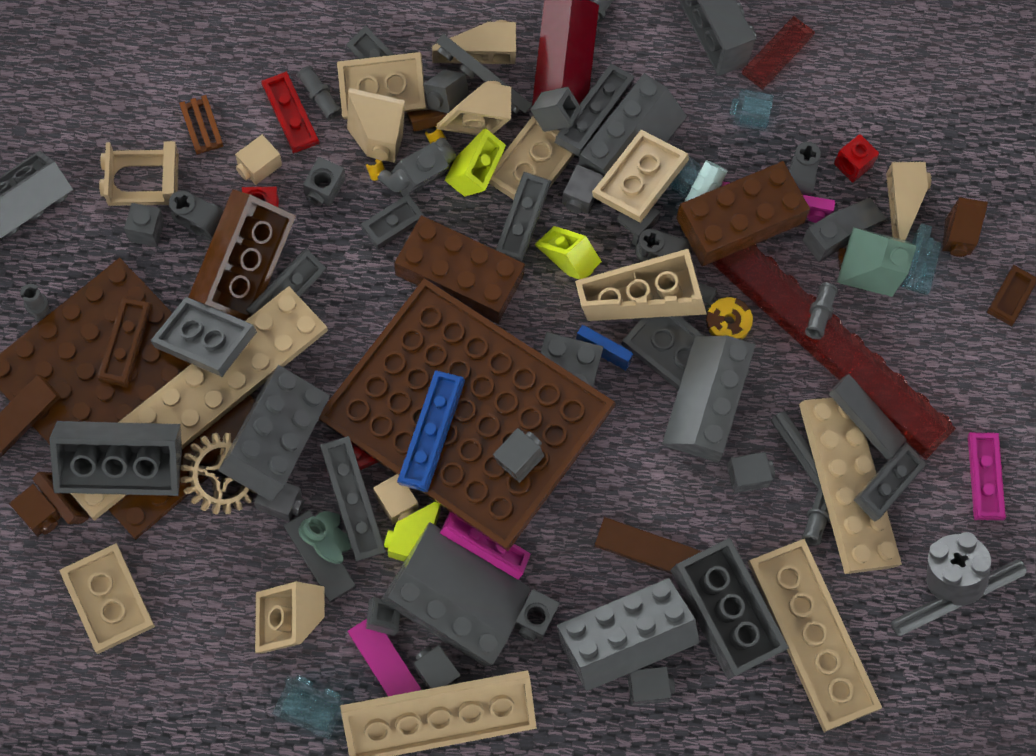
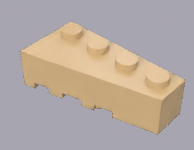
M689 249L575 281L581 307L588 321L707 315Z

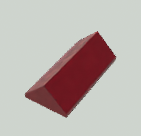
M544 0L532 106L541 92L569 87L579 105L589 93L599 11L598 4L590 0Z

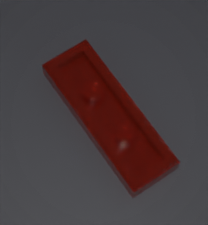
M793 16L742 70V75L764 90L814 36L815 31Z

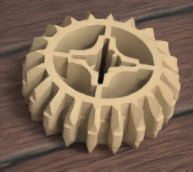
M218 433L212 434V443H210L206 436L201 437L203 448L193 443L190 447L196 453L195 456L185 453L183 456L186 460L191 461L190 466L181 465L180 468L182 471H189V477H181L180 482L191 483L190 487L184 489V493L190 494L195 492L196 495L192 497L191 503L196 504L202 499L203 502L200 509L206 511L210 504H213V514L219 513L221 505H223L224 513L230 514L232 503L236 510H242L243 507L240 499H243L246 503H251L252 498L247 492H256L242 485L234 495L222 499L223 492H226L227 485L233 479L224 477L219 482L217 480L219 477H215L214 473L207 472V470L215 471L220 468L232 445L231 433H225L222 442ZM221 448L220 455L217 456L214 465L210 467L199 465L202 458L208 452ZM198 475L211 479L213 483L212 490L214 491L213 497L202 489L198 481Z

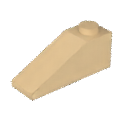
M506 20L487 22L450 38L481 64H515L516 22H508ZM438 44L432 46V63H461L456 58L449 61L437 50L441 46Z
M892 162L886 173L892 237L906 240L924 196L931 187V174L926 171V162Z

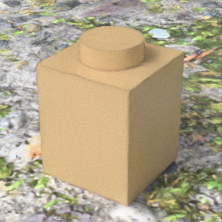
M263 134L235 154L238 164L236 170L244 180L250 178L255 185L282 166L280 153Z
M398 474L373 488L374 496L392 525L419 510L418 501L409 487L401 486L397 483Z

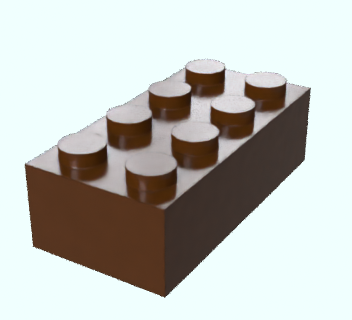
M781 161L681 203L676 219L703 267L804 224L810 207L784 161Z
M422 215L394 262L396 276L417 286L425 278L483 317L499 324L522 281L525 270L524 263Z

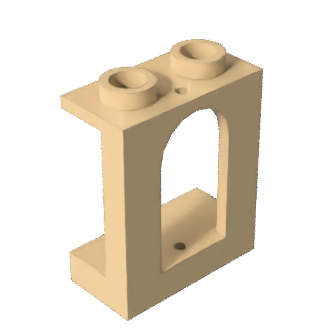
M106 142V151L101 153V169L105 170L104 179H100L99 189L100 195L105 197L108 206L131 205V203L169 205L170 197L178 191L179 152L176 142H164L163 150L113 151L111 143ZM163 166L162 191H121L114 184V176L123 167Z

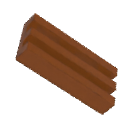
M203 95L199 100H196V98L190 99V102L186 104L185 101L180 102V108L196 155L224 147L207 96ZM204 105L216 140L214 143L210 142L199 106ZM192 108L205 143L201 147L188 110Z

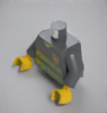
M436 126L434 132H425L430 144L402 159L391 172L385 170L382 160L377 159L375 160V165L366 164V168L371 180H379L390 190L400 192L404 197L447 174L450 170L448 164L455 160L456 153L447 141L443 131L437 129Z

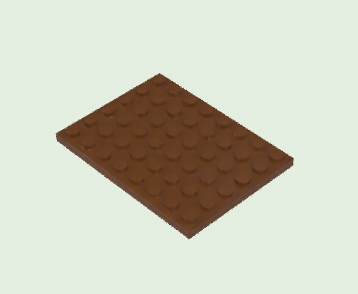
M119 257L0 353V391L11 402L37 375H42L61 397L33 425V428L50 445L49 438L57 421L118 423L191 365V363L153 346L151 339L171 316L172 312ZM122 296L152 304V310L128 388L100 382L97 379ZM250 395L247 396L182 449L181 465L190 466L191 461L186 460L183 456L185 453L195 456L196 453L190 446L195 443L203 448L200 439L203 436H206L210 443H212V434L218 433L222 442L224 434L231 433V443H233L255 400ZM221 448L208 452L202 458L199 465L209 467L214 465L217 456L220 455ZM181 470L180 478L189 477V471ZM207 470L208 473H215L217 471ZM198 475L200 485L208 479L206 476ZM180 482L178 496L126 495L108 510L136 540L189 495L184 493V489L190 487L191 483Z
M424 278L327 402L318 420L343 438L349 436L353 445L395 474L400 475L435 370L464 377L465 383L428 492H421L500 547L509 551L616 404L615 401ZM517 428L525 434L528 431L532 432L542 442L540 447L544 454L541 461L520 483L499 466L493 456L495 451Z

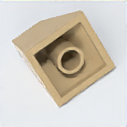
M498 81L484 82L437 123V129L476 136L483 129H487L494 134L511 119V87L501 85Z
M349 88L348 131L367 157L395 163L403 138L405 100Z
M296 581L256 592L255 653H266L300 645L325 617L324 586Z

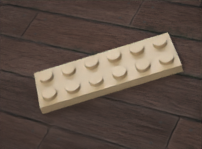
M833 398L802 401L799 407L844 573L851 574L882 570L902 565L887 511L879 520L874 522L854 501L856 496L876 475L865 434Z
M805 539L749 560L748 565L775 623L789 647L787 652L823 732L880 710L882 708L880 701Z
M528 670L340 705L349 756H396L537 729Z

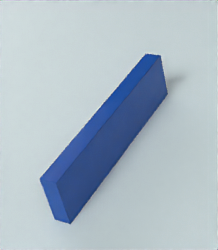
M435 370L397 480L399 485L428 492L465 383L464 377Z

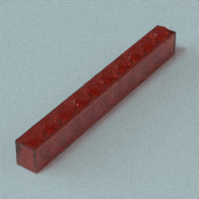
M756 244L712 263L839 381L845 375L850 374L905 436L906 442L924 459L927 460L954 432L956 428L952 425L948 416L937 412L923 394L916 393L901 374L894 373L886 365L885 360L879 354L872 353L857 334L850 333L836 315L833 314L831 319L828 320L824 331L825 334L821 339L808 337L805 329L811 316L810 306L816 301V297L812 294L808 295L793 276L786 275L779 268L777 262L772 257L765 256Z

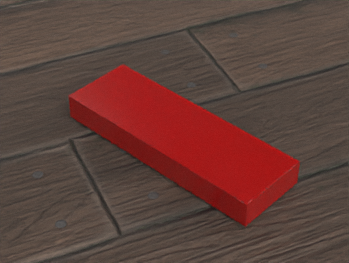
M287 71L262 80V87L293 154L319 144V139Z

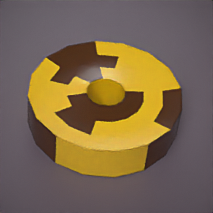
M732 297L718 299L711 305L706 316V325L712 336L727 335L742 340L748 335L753 323L750 308L745 302ZM727 316L732 317L734 323L728 324L724 318Z

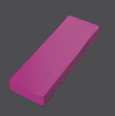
M970 432L968 434L974 520L1004 521L1006 514L999 433Z
M449 512L440 532L443 536L518 580L523 575L531 553L516 544H513L510 550L506 551L451 512Z
M367 619L347 631L387 696L422 690L385 633L366 629Z

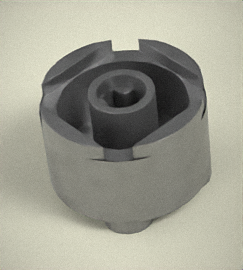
M963 532L942 537L930 546L926 578L929 590L936 598L942 601L943 599L952 601L953 605L961 606L976 602L983 596L988 586L991 568L990 553L984 544L977 540L972 533Z

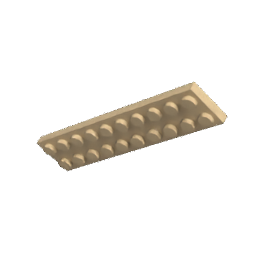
M288 286L245 321L254 325L257 333L223 377L191 364L118 423L181 424L182 449H184L265 383L278 365L286 366L328 331L327 326ZM70 493L94 521L126 496L125 494Z

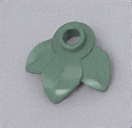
M329 511L319 512L316 517L313 516L303 520L299 526L298 531L302 540L312 545L317 554L328 562L342 563V553L351 549L347 534L338 528L340 515Z

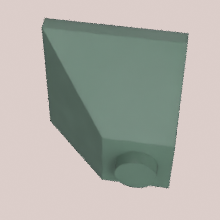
M853 227L837 283L892 297L909 273L917 246L905 240Z

